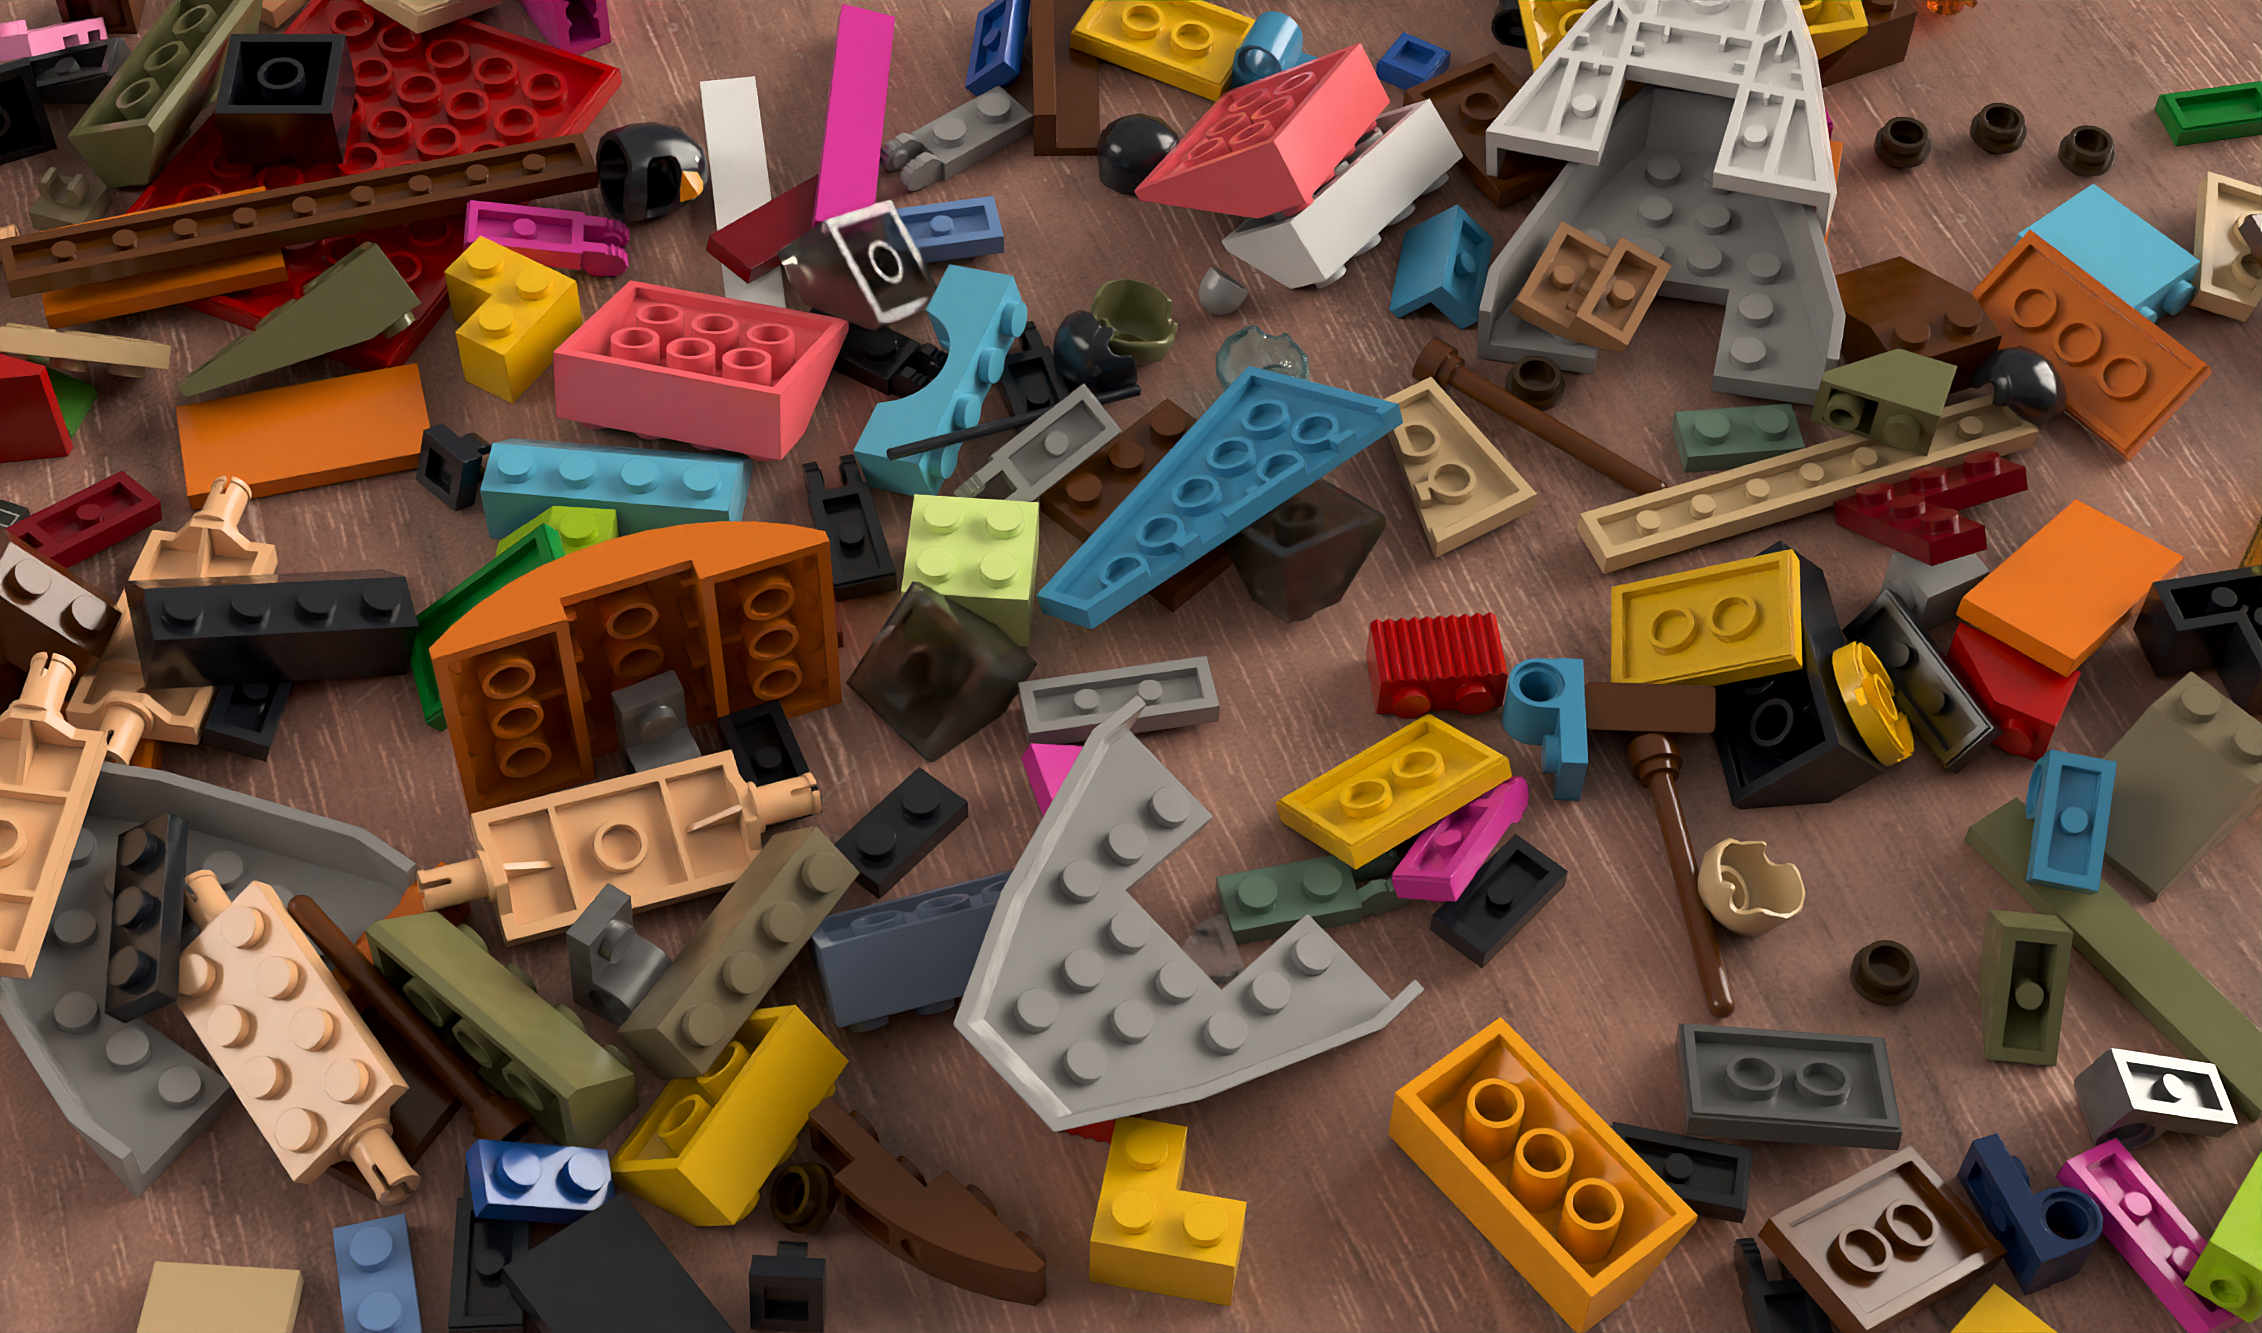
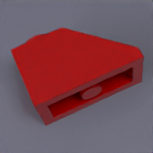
M1960 622L1946 657L2003 730V733L1992 744L1999 746L2010 754L2020 755L2037 762L2048 749L2081 672L2075 670L2068 677H2064L1990 634Z

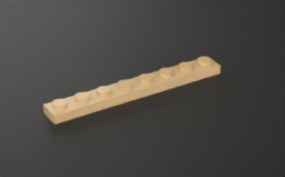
M1994 393L1944 407L1927 456L1851 434L1580 513L1577 531L1601 571L1605 574L1834 506L1833 501L1856 495V489L1862 485L1878 482L1894 484L1910 479L1909 474L1914 470L1925 467L1949 468L1962 464L1964 456L1975 452L1994 451L2003 456L2034 446L2039 430L2035 425L2021 419L2008 406H1994L1992 403Z

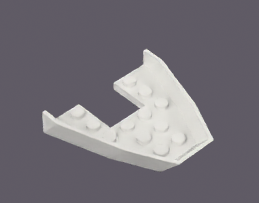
M1598 0L1584 12L1486 130V175L1498 177L1506 150L1598 166L1626 80L1734 98L1735 102L1713 172L1712 187L1817 206L1816 214L1824 238L1837 196L1818 58L1799 0Z

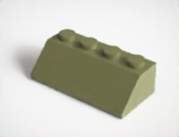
M172 0L67 136L102 182L108 186V189L131 185L142 187L153 182L162 172V163L174 147L181 144L190 135V126L196 117L218 97L217 89L221 84L231 34H258L263 0Z
M437 911L375 921L365 930L374 966L447 1045L460 1043L464 1050L482 1065L477 1074L484 1084L495 1093L501 1092L507 1099L516 1097L534 1116L535 1121L533 1125L558 1146L595 1149L639 1107L635 1083L637 1073L626 1055L610 1044L602 1048L587 1036L584 1024L573 1011L560 1003L554 1007L547 1003L537 994L536 986L522 969L513 963H508L505 967L488 954L489 950L485 942L468 925L460 923L455 927Z

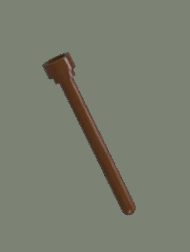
M1438 337L1431 339L1417 358L1412 372V377L1415 380L1421 382L1432 377L1446 391L1452 387L1639 496L1668 488L1667 484L1659 478L1464 367L1465 360L1458 356V349Z
M1647 733L1635 738L1628 744L1626 753L1633 777L1640 780L1645 788L1650 789L1708 1009L1716 1018H1728L1735 1010V1000L1711 913L1704 906L1698 892L1699 868L1675 784L1679 778V770L1683 765L1676 737L1671 733Z
M303 894L294 896L287 906L289 914L302 931L471 1112L469 1122L475 1127L473 1137L476 1140L518 1142L535 1121L534 1116L516 1097L507 1099L501 1092L492 1094L315 901Z

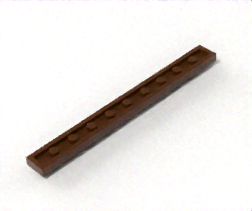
M577 133L0 239V258L11 298L466 213L467 202H470V200L514 204L599 188L598 169L583 133Z

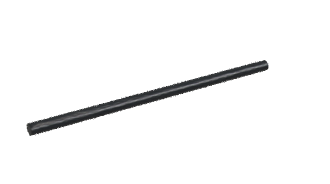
M1138 384L1094 396L1101 405H1106L1140 396L1141 389ZM1054 406L887 449V457L892 461L1032 424Z

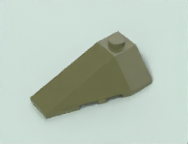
M365 241L303 287L305 289L303 297L297 301L291 299L282 306L276 307L255 325L256 331L247 337L245 334L230 342L176 383V386L184 397L187 398L373 339L379 333H382L388 340L416 320L411 310L421 304V302L376 243Z

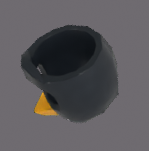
M658 122L635 123L609 130L599 140L596 152L599 187L604 204L611 216L617 221L621 220L622 223L646 221L667 216L698 198L707 183L708 168L704 149L680 127Z

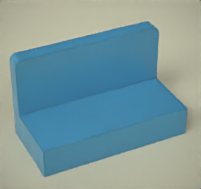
M1458 204L1407 230L1404 234L1389 310L1397 318H1400L1432 302L1460 330L1478 322L1479 308L1486 283L1494 239Z

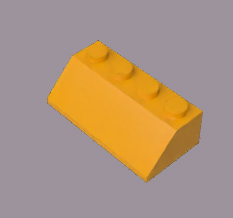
M1501 1017L1395 1092L1388 1135L1576 1333H1586L1631 1298L1696 1222L1698 1215Z

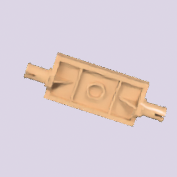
M232 476L226 493L223 494L227 477H217L211 485V491L202 510L194 513L190 521L177 533L152 530L128 581L273 574L278 564L275 545L250 542L237 529L243 511L252 497L249 486L239 478ZM124 588L116 604L122 615L101 660L81 677L65 712L69 724L73 727L104 732L108 744L104 758L105 762L112 763L113 759H115L118 764L129 765V761L140 738L198 745L220 686L145 689Z
M40 652L32 657L30 671L20 699L13 701L9 705L8 710L0 715V976L29 980L31 979L108 749L104 732L77 729L64 721L60 710L70 681L74 678L76 667L68 658L53 653L47 670L44 668L48 659L47 652Z
M732 749L472 813L470 825L477 846V851H475L476 858L426 871L424 869L416 871L420 895L424 894L422 904L425 912L486 897L488 903H493L505 948L567 932L607 883L631 896L632 915L730 890L762 850L760 834L766 831V825L809 814L816 815L821 813L819 790L811 792V787L817 784L811 772L804 773L799 777L756 787L753 782L746 783L740 776Z
M211 870L196 871L185 877V882L190 886L194 894H190L187 888L184 887L183 907L201 933L180 953L178 997L176 1003L292 1180L297 1183L311 1185L331 1165L345 1160L356 1164L376 1194V1199L380 1205L392 1206L407 1199L410 1194L401 1183L405 1182L410 1190H416L421 1179L391 1138L393 1127L390 1123V1107L410 1087L303 931L289 914L281 899L271 885L254 880L231 902L218 883L216 875Z

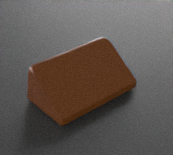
M1588 682L1584 686L1586 729L1703 734L1714 732L1715 688H1712V685Z

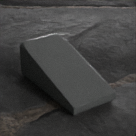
M115 37L27 58L43 103L92 104L132 51L122 37Z

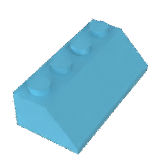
M510 438L492 444L480 488L489 537L503 539L552 506L616 510L620 537L646 530L682 524L742 521L753 469V459L741 456L524 438Z

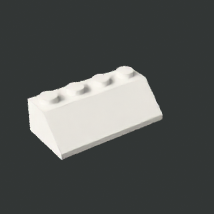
M1430 99L1380 114L1375 119L1377 126L1369 133L1360 137L1354 144L1356 151L1348 158L1339 162L1334 168V178L1314 192L1312 195L1314 201L1309 207L1288 217H1283L1281 212L1259 219L1249 217L1221 242L1228 252L1289 289L1315 284L1317 288L1326 287L1345 274L1347 269L1344 263L1351 257H1356L1369 251L1381 241L1379 232L1385 226L1396 224L1409 216L1416 208L1413 204L1415 199L1442 186L1449 179L1446 171L1463 157V154Z

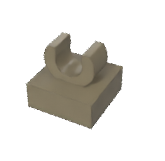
M50 167L38 183V190L41 195L28 213L33 228L45 231L102 219L113 202L108 186L88 182L84 175L78 173L74 178L61 175L57 168Z

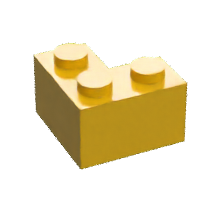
M479 236L444 271L454 321L462 324L455 333L465 381L514 404L553 363V352L583 325L576 280L483 236Z
M1129 1116L1117 1118L1090 1239L1089 1281L1231 1306L1243 1242L1247 1202L1180 1190L1185 1168L1187 1126Z

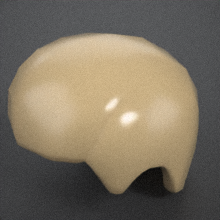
M1727 838L1705 852L1698 876L1699 895L1704 906L1712 916L1726 929L1742 936L1754 937L1773 930L1801 913L1806 893L1800 872L1795 864H1775L1771 862L1765 855L1767 844L1764 841L1739 842L1736 839Z

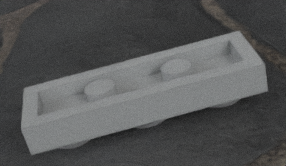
M1207 656L1018 682V700L1028 746L1030 743L1059 745L1087 741L1095 727L1136 695L1146 703V706L1130 728L1133 734L1218 722L1220 706Z

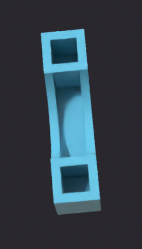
M949 264L926 308L941 348L949 352L947 361L937 377L920 391L902 399L877 403L853 450L869 487L914 496V494L937 496L944 480L951 477L956 468L958 451L963 442L892 461L888 459L886 451L892 447L977 426L981 415V405L991 385L999 381L1003 373L1005 357L1015 337H1019L1023 333L1027 322V307L1021 299L1012 275Z

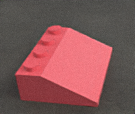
M1357 43L1225 92L1134 192L1139 201L1256 219L1277 212H1281L1283 217L1295 215L1313 203L1312 195L1314 192L1334 178V168L1339 162L1348 158L1356 151L1354 144L1360 137L1369 133L1377 126L1375 119L1389 104L1390 100L1361 43Z
M630 280L553 352L556 418L577 421L582 426L590 429L608 427L634 432L638 437L648 440L666 438L686 442L700 450L723 449L744 453L749 458L757 461H781L806 431L849 331V320Z

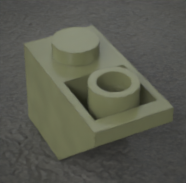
M1895 349L1825 371L1820 381L1810 421L1888 444L1895 448L1927 456L1957 366L1902 349Z

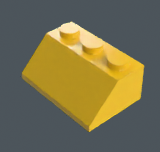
M796 1005L754 1010L703 1076L675 1078L669 1081L610 1161L613 1183L695 1227L735 1225V1223L744 1219L755 1208L760 1198L758 1190L772 1170L785 1162L795 1151L798 1145V1138L796 1136L808 1121V1113L830 1096L832 1098L836 1090L834 1082L849 1060Z

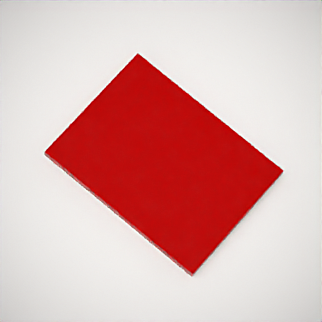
M312 0L283 34H346L357 85L343 164H228L214 111L125 214L265 186L266 190L584 133L622 84L621 71L619 68L465 17L417 34L362 0ZM530 201L514 203L512 205L527 206ZM466 213L281 247L288 281L178 304L256 331L255 325L276 307L282 306L291 299L297 301L305 295L303 287L365 241L376 243L420 300L421 304L411 310L416 320L388 340L382 333H379L373 339L325 353L321 356L366 372L402 366L451 305L444 271L463 253Z

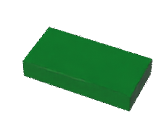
M2262 81L2161 94L2154 109L2175 146L2262 135Z

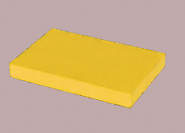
M1093 0L1071 32L1070 47L1216 102L1231 85L1233 60L1236 50L1256 20L1203 0Z
M1792 549L1611 587V682L1717 686L1803 669L1800 564L1798 557Z
M1426 714L1275 803L1281 822L1356 870L1510 779L1512 773L1509 759L1506 756L1435 716Z

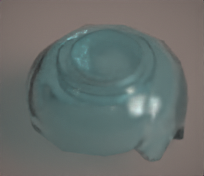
M1250 325L1228 336L1216 354V375L1223 392L1248 366L1311 381L1308 356L1296 342H1293L1292 337L1286 332L1275 336L1264 333L1257 325Z

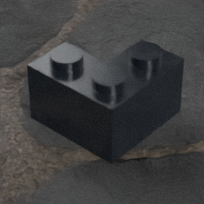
M2262 565L2153 582L2133 630L2156 677L2216 668L2233 703L2251 716L2262 714Z

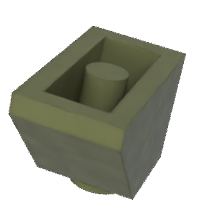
M1987 910L1979 973L1984 1056L1987 1060L2056 1066L2073 932L2055 915Z

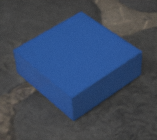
M1403 32L1378 61L1376 74L1380 80L1406 90L1442 75L1449 67L1451 52Z

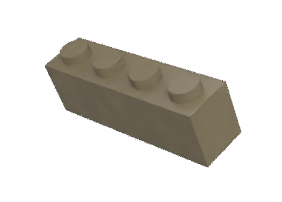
M817 826L774 834L616 1034L662 1080L703 1076L860 872Z

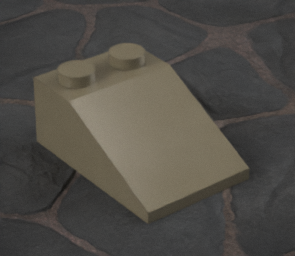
M2192 671L2156 700L2103 758L2104 760L2117 762L2103 861L2156 901L2262 806V724Z

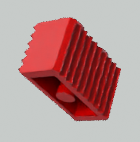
M1477 612L1471 617L1466 613L1460 617L1452 614L1447 618L1439 615L1434 619L1426 616L1421 620L1415 616L1410 620L1401 617L1397 621L1388 618L1384 622L1375 619L1370 623L1366 663L1368 664V673L1370 674L1376 714L1394 713L1403 719H1414L1425 715L1428 711L1458 709L1463 714L1477 715L1488 711L1492 707L1503 706L1508 673L1496 615L1492 612L1484 616Z

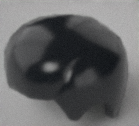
M1142 113L1123 116L1108 123L1106 128L1101 131L1097 142L1100 181L1120 194L1137 196L1134 190L1180 141L1177 133L1162 118Z
M1078 310L1067 315L1054 335V361L1066 386L1074 391L1085 384L1091 393L1096 395L1135 385L1138 381L1134 358L1130 355H1114L1108 347V342L1114 333L1113 329L1101 327L1093 314L1084 310Z
M2018 346L1997 350L1971 374L1970 385L1974 389H1979L1985 384L1992 383L1994 386L1992 401L1994 406H2008L2021 419L2040 427L2054 423L2065 409L2067 401L2066 388L2053 363L2044 355L2029 348Z

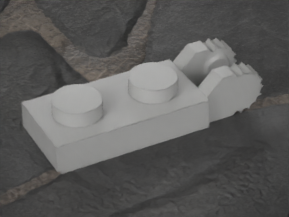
M998 85L910 134L903 132L897 135L894 140L890 139L881 148L879 164L889 173L891 171L894 173L902 168V172L899 173L900 184L910 192H916L921 190L922 187L926 188L942 178L947 180L1029 135L1033 130V115Z
M1083 384L993 453L988 459L989 463L966 480L953 493L956 497L975 498L999 475L1013 492L1004 500L1034 502L1119 436L1122 430L1086 385Z

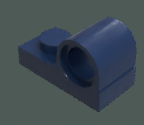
M1998 1133L1973 1140L1957 1176L1986 1228L2008 1251L2003 1258L2024 1295L2049 1288L2052 1284L2067 1280L2078 1274L2102 1232L2103 1217L2099 1206L2090 1196L2082 1191L2065 1186L2050 1188L2033 1194L2030 1190V1179L2024 1164L2017 1156L2010 1155ZM2050 1228L2062 1231L2071 1240L2057 1236Z

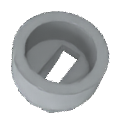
M1211 266L1201 280L1198 295L1201 305L1207 312L1221 316L1236 311L1250 291L1229 274L1217 267Z

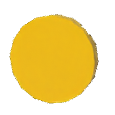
M1856 641L1833 651L1832 664L1837 684L1851 718L1868 748L1878 761L1887 767L1910 757L1914 751V739L1907 715L1903 714V711L1897 713L1892 699L1895 696L1893 691L1895 687L1880 660L1870 647L1865 646L1861 642L1856 644Z

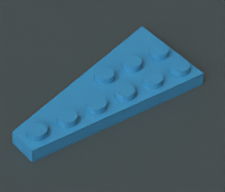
M1248 366L1038 592L1036 596L1042 613L1089 629L1095 628L1401 425L1403 419L1399 404Z

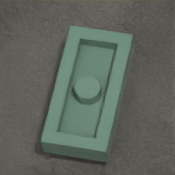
M1792 403L1675 412L1671 427L1684 473L1734 469L1805 448Z

